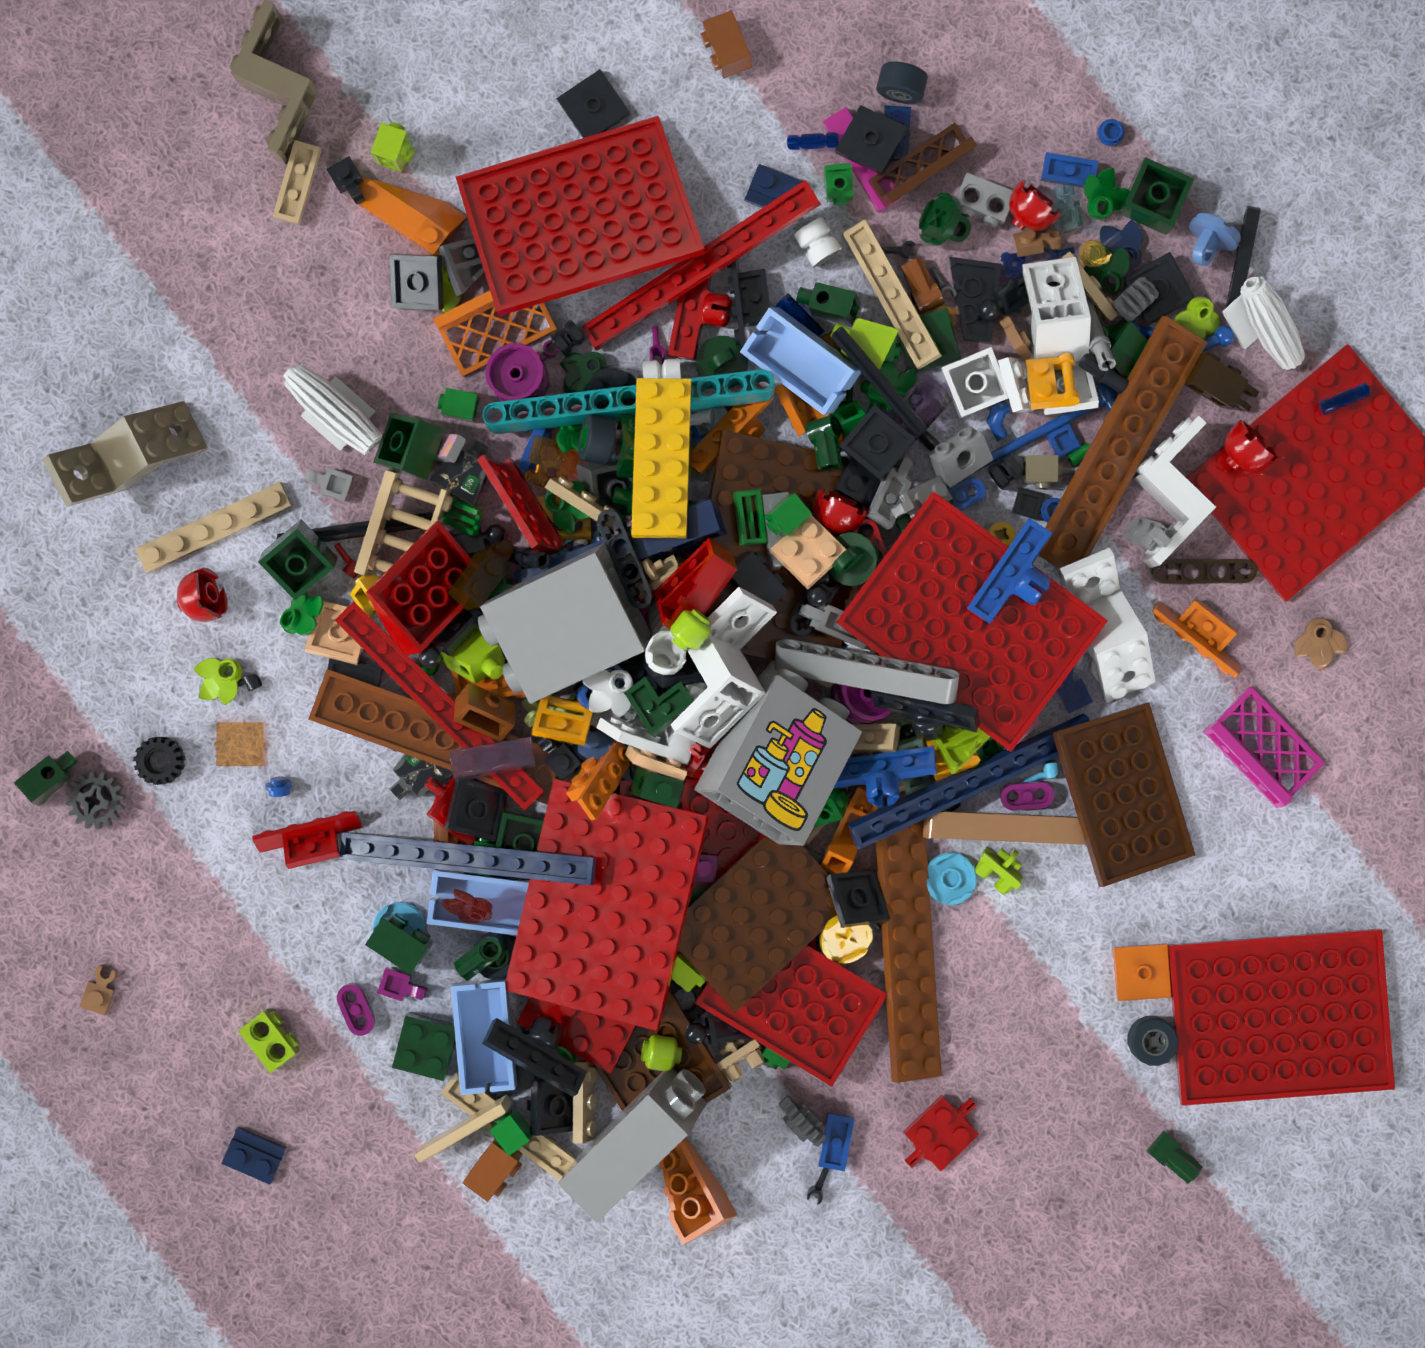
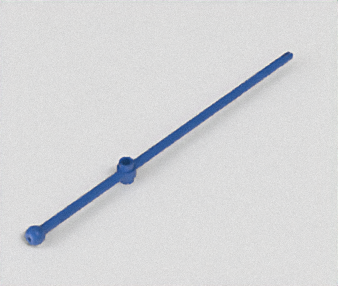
M1226 325L1219 326L1212 337L1204 340L1207 344L1202 353L1217 345H1230L1235 339L1232 329ZM1100 384L1096 387V391L1099 394L1098 408L1106 406L1109 412L1118 393L1109 386ZM1097 408L1067 412L992 451L993 460L982 468ZM864 525V526H863V529H868V528H870L869 525Z

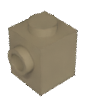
M1026 455L1023 457V484H1035V489H1051V484H1056L1058 478H1062L1063 463L1058 462V455Z

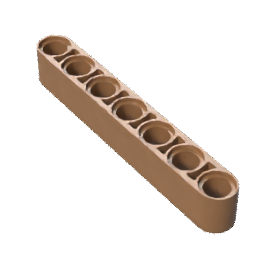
M941 811L923 820L924 838L1086 845L1078 817Z

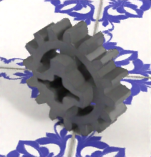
M95 771L90 772L89 778L83 774L79 776L81 782L73 781L71 783L75 789L74 791L66 792L72 799L65 802V804L73 807L68 813L69 816H78L75 821L76 824L85 821L86 829L91 828L93 823L95 829H102L103 823L106 826L112 825L111 818L115 820L120 819L117 810L125 809V806L120 804V800L126 799V796L119 795V791L123 786L114 785L117 778L111 777L107 780L106 772H101L98 777ZM95 782L91 790L82 791L88 784ZM107 788H108L109 791L111 792L112 799L109 797V795H108L107 792H106ZM96 796L100 800V804L95 805V802L91 801V797ZM79 802L82 803V805H83V807H84V809H85L84 812H83V810L81 809ZM103 809L109 810V812L105 816L97 818V816H99L100 811H102Z
M787 1095L778 1103V1106L786 1114L782 1118L785 1124L802 1142L808 1139L815 1146L819 1147L827 1139V1136L819 1128L823 1124L820 1118L803 1100L797 1103Z

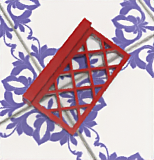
M485 455L479 457L477 461L531 548L539 552H546L545 554L548 555L556 554L565 548V542L514 460L508 458L501 463Z

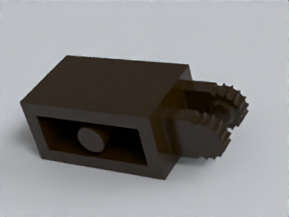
M1213 353L1201 354L1184 385L1221 408L1234 409L1237 407L1242 411L1249 412L1251 406L1246 401L1240 399V396L1244 392L1246 395L1256 398L1259 391L1248 384L1249 380L1241 376L1242 372L1239 369L1230 365H1223L1220 363L1221 358Z
M507 539L501 542L498 541L493 543L488 550L477 552L451 587L448 594L466 610L480 608L511 567L507 561L514 550L512 541Z

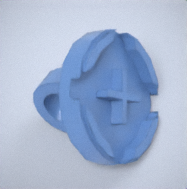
M1198 213L1194 215L1189 223V230L1198 239L1193 250V262L1198 265L1208 266L1217 250L1234 251L1241 241V235L1238 230L1232 225L1228 228L1224 225L1225 221L1222 218L1213 214Z

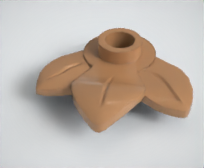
M1320 617L1312 619L1307 624L1305 633L1300 635L1294 644L1295 657L1309 655L1312 664L1319 670L1325 669L1331 663L1333 653L1344 654L1347 651V642L1344 635L1340 631L1333 629L1328 620ZM1323 627V633L1317 636V629Z

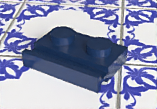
M758 164L744 201L763 208L803 181Z
M237 1127L221 1164L270 1185L287 1147Z

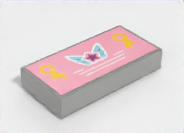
M444 433L442 444L438 448L434 461L454 463L466 439L459 434Z

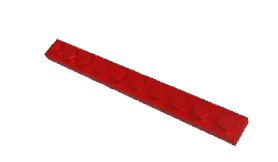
M804 180L705 245V254L679 262L581 326L594 349H601L820 206L821 203L808 182Z
M355 602L349 605L335 619V622L524 811L544 793L490 737L454 721L455 702Z

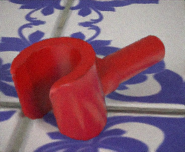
M340 543L335 544V549L347 563L342 571L355 579L358 573L354 572L356 562L348 556Z

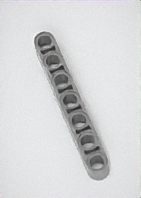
M782 639L776 643L774 669L778 672L780 669H785L805 678L941 704H951L957 699L959 673L952 669L792 639Z

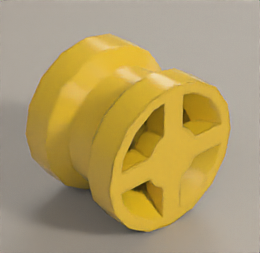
M997 522L988 529L989 533L1007 546H1010L1015 538L1013 527L1006 522Z

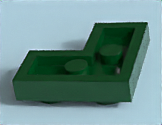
M646 676L624 692L649 734L654 738L671 726L680 714L695 701L683 682L680 681L660 696L650 679Z

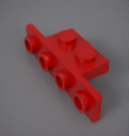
M344 811L335 816L316 818L313 821L302 824H291L282 829L266 830L260 834L253 835L252 839L260 853L283 847L285 865L288 869L340 857L337 834L362 828V822L356 811Z

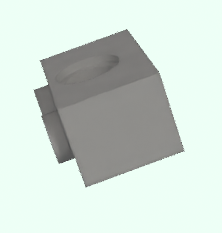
M972 426L961 429L955 436L938 444L935 449L927 453L936 477L941 476L944 484L949 488L993 460L984 435Z

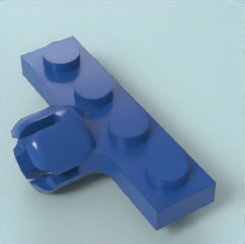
M1029 518L967 609L991 624L1012 595H1017L1030 605H1036L1043 597H1041L1042 594L1031 586L1033 585L1046 593L1050 586V579L1033 566V562L1052 536V532Z
M930 746L849 758L834 788L866 785V796L870 804L876 807H883V797L887 796V805L889 807L895 804L899 798L900 780L937 774L935 748Z

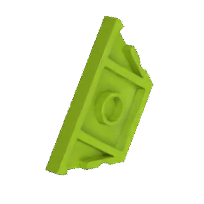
M945 725V729L942 728V736L932 741L951 774H954L990 737L979 728L977 732H972Z

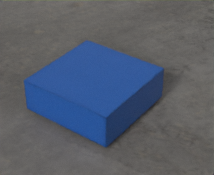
M1070 423L1046 435L1054 454L1058 455V459L1082 447Z

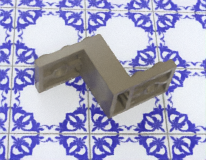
M264 0L262 5L257 6L254 11L253 25L250 31L247 30L244 33L241 41L243 47L239 55L236 54L233 57L230 69L232 70L231 74L241 87L283 105L278 114V126L276 130L270 132L267 138V149L277 161L287 164L294 140H298L319 92L311 79L265 59L283 18L273 3Z
M185 401L123 416L91 443L48 454L43 458V461L66 507L128 490L161 464L201 453L208 447ZM169 427L177 432V436L171 433ZM74 470L82 475L83 480L75 476Z

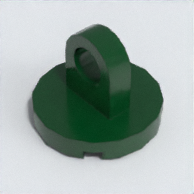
M949 193L938 194L939 198L929 201L921 214L919 229L922 230V234H919L920 239L931 246H938L947 239L955 242L964 241L970 234L971 223L969 219L961 215L959 200ZM960 221V231L954 235L953 232L956 229L958 222Z
M716 336L708 339L700 347L696 356V368L700 377L745 372L748 370V358L740 353L741 345L736 346L734 338Z
M849 532L841 534L835 539L846 550L833 562L829 572L835 580L843 585L856 586L864 584L879 564L878 548L873 540L863 533Z

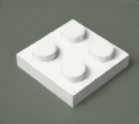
M1011 357L998 360L1012 411L1030 412L1037 410H1031L1024 360Z

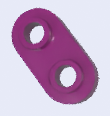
M1041 780L1014 782L1006 784L1001 789L1000 800L1004 807L1011 811L1042 809L1048 807L1053 802L1054 791L1047 782ZM1042 789L1044 795L1041 798H1036L1035 792ZM1017 792L1018 795L1015 800L1008 798L1009 793Z
M354 983L346 984L340 988L337 993V1003L349 1030L357 1036L368 1034L375 1026V1017L363 989ZM348 992L355 993V1001L347 999ZM362 1016L366 1019L367 1023L365 1026L358 1024V1017Z

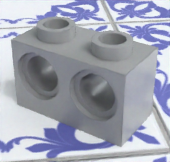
M966 173L956 197L961 205V215L967 218H971L973 215L981 218V222L987 226L996 228L999 225L1002 227L1010 209L1009 200L1013 190ZM966 192H973L976 194L978 201L969 203L965 200L964 194ZM993 201L1000 203L1002 211L999 213L991 211L989 203Z

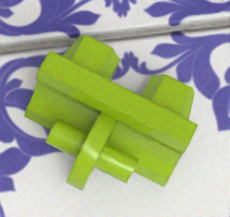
M986 846L981 852L980 860L974 871L984 879L992 871L996 872L1000 877L994 883V887L1002 895L1007 894L1013 888L1017 890L1022 885L1023 876L1017 872L1022 864L1015 859L1019 852L1013 849L1010 853H1007L1001 848L995 854Z

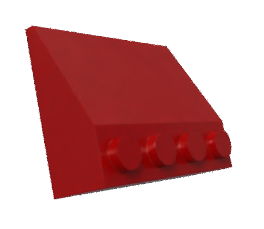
M439 520L435 521L366 592L388 634L406 655L421 653L464 608L448 592L472 559Z

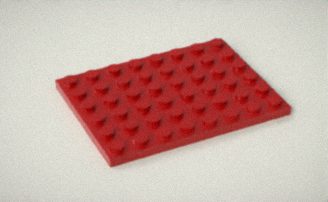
M659 115L455 176L498 317L705 254V249Z
M1346 344L1249 424L1262 436L1263 441L1267 445L1265 448L1271 446L1277 454L1278 458L1270 466L1258 472H1247L1242 468L1235 470L1226 461L1229 455L1224 445L1186 477L1216 506L1211 514L1248 559L1255 563L1258 571L1282 600L1286 602L1425 487V436L1349 344Z
M932 491L835 623L880 656L957 671L959 673L957 699L954 703L969 704L977 708L980 720L978 728L1011 752L1108 620L1050 577V586L1046 593L1033 585L1031 586L1042 594L1041 597H1043L1036 605H1030L1017 595H1012L991 624L969 611L967 607L1009 547Z
M554 779L536 852L597 858L594 885L530 879L505 982L506 991L658 1031L662 1021L709 816L613 793L599 817L592 821L578 803V799L571 801L566 794L572 783Z
M1382 929L1168 945L1173 1023L1179 1038L1176 1061L1180 1105L1395 1090Z

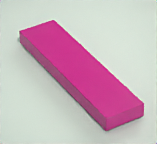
M846 107L823 121L837 146L853 119ZM845 158L847 163H851L853 173L877 212L879 213L884 210V205L868 182L878 173ZM882 177L877 181L885 194L893 190L894 184L889 177Z

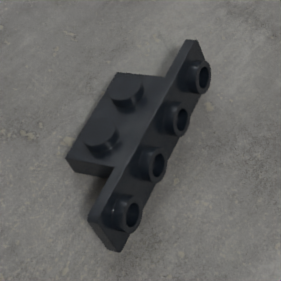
M737 259L727 266V269L731 268L732 278H728L730 294L735 295V303L731 304L733 320H738L739 328L734 330L736 346L741 345V348H743L747 342L746 327L759 324L768 308H770L765 269L739 273Z

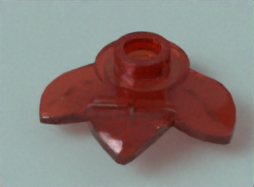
M454 889L453 894L455 898L442 899L441 901L442 906L449 913L457 915L464 922L478 923L490 920L493 915V906L489 901L480 897L474 898L473 895L458 889Z

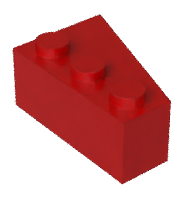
M708 538L655 590L662 625L670 629L684 610L692 611L696 609L703 615L706 614L737 571L732 552Z

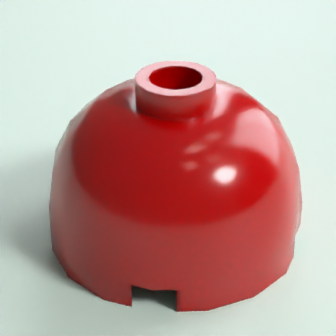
M1021 179L1010 195L1009 210L1014 216L1012 222L1022 231L1026 227L1033 231H1042L1049 228L1062 215L1061 210L1058 208L1054 212L1051 208L1054 203L1032 184L1026 188V181Z
M1239 420L1226 435L1224 441L1225 450L1229 455L1226 461L1235 470L1242 468L1247 472H1258L1270 466L1278 456L1271 446L1265 448L1267 445L1263 441L1262 436L1245 421Z
M819 488L813 503V515L833 537H836L837 533L854 532V530L861 526L868 512L866 507L863 506L860 511L855 507L857 502L830 490L826 495L824 494V488Z
M203 567L184 576L177 588V606L193 621L210 622L223 617L221 615L227 612L228 599L224 587L219 592L215 579L219 578L217 574L210 568Z

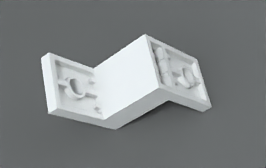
M1076 257L1023 264L1022 272L1032 311V359L1059 357L1064 353L1072 354L1075 361L1073 366L1075 387L1080 396V402L1077 405L1043 409L1044 414L1050 415L1098 408L1099 400L1093 376L1078 365L1081 357L1085 353H1089L1091 316ZM1058 282L1060 285L1052 287L1048 283ZM1054 370L1057 394H1064L1065 390L1060 388L1064 385L1062 370Z
M1200 416L1192 420L1188 417L1185 421H1182L1172 431L1175 436L1164 440L1154 450L1157 455L1154 458L1151 456L1145 459L1137 469L1139 474L1134 480L1177 520L1176 523L1173 522L1167 528L1169 531L1166 535L1173 540L1166 548L1156 545L1152 551L1147 549L1144 552L1147 557L1143 562L1149 568L1161 565L1216 508L1170 463L1175 455L1206 424Z
M1107 548L1060 568L1063 587L1108 620L1088 647L1097 666L1102 695L1105 701L1108 703L1112 700L1120 699L1131 692L1144 689L1150 684L1155 683L1147 632L1120 589L1115 558L1111 549Z
M738 587L708 617L711 621L709 624L711 628L709 637L698 650L687 648L708 688L671 724L674 732L711 748L766 694L740 649L777 613L773 605Z
M705 682L686 685L695 700L708 688ZM611 717L610 721L600 718L597 729L618 742L684 764H688L691 756L690 747L694 748L691 745L696 743L674 732L672 726H669L654 738L646 728L634 725V727L629 726L627 722L615 717Z

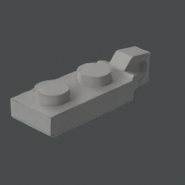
M905 456L897 462L881 481L866 514V517L886 530L891 529L896 521L891 509L902 503L900 495L909 491L912 484L910 477L907 475L913 461Z
M941 476L900 495L902 503L891 509L894 517L898 518L909 513L910 517L913 518L932 491L947 502L952 500L953 498Z
M1140 516L1128 524L1127 531L1122 535L1129 543L1150 551L1156 545L1166 548L1173 540L1166 535L1169 530L1162 523Z
M807 604L801 605L798 614L811 619L810 626L814 627L815 630L858 648H866L864 643L835 623L844 612L843 610L828 604L816 608Z

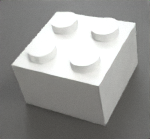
M992 347L939 369L959 419L1009 398Z

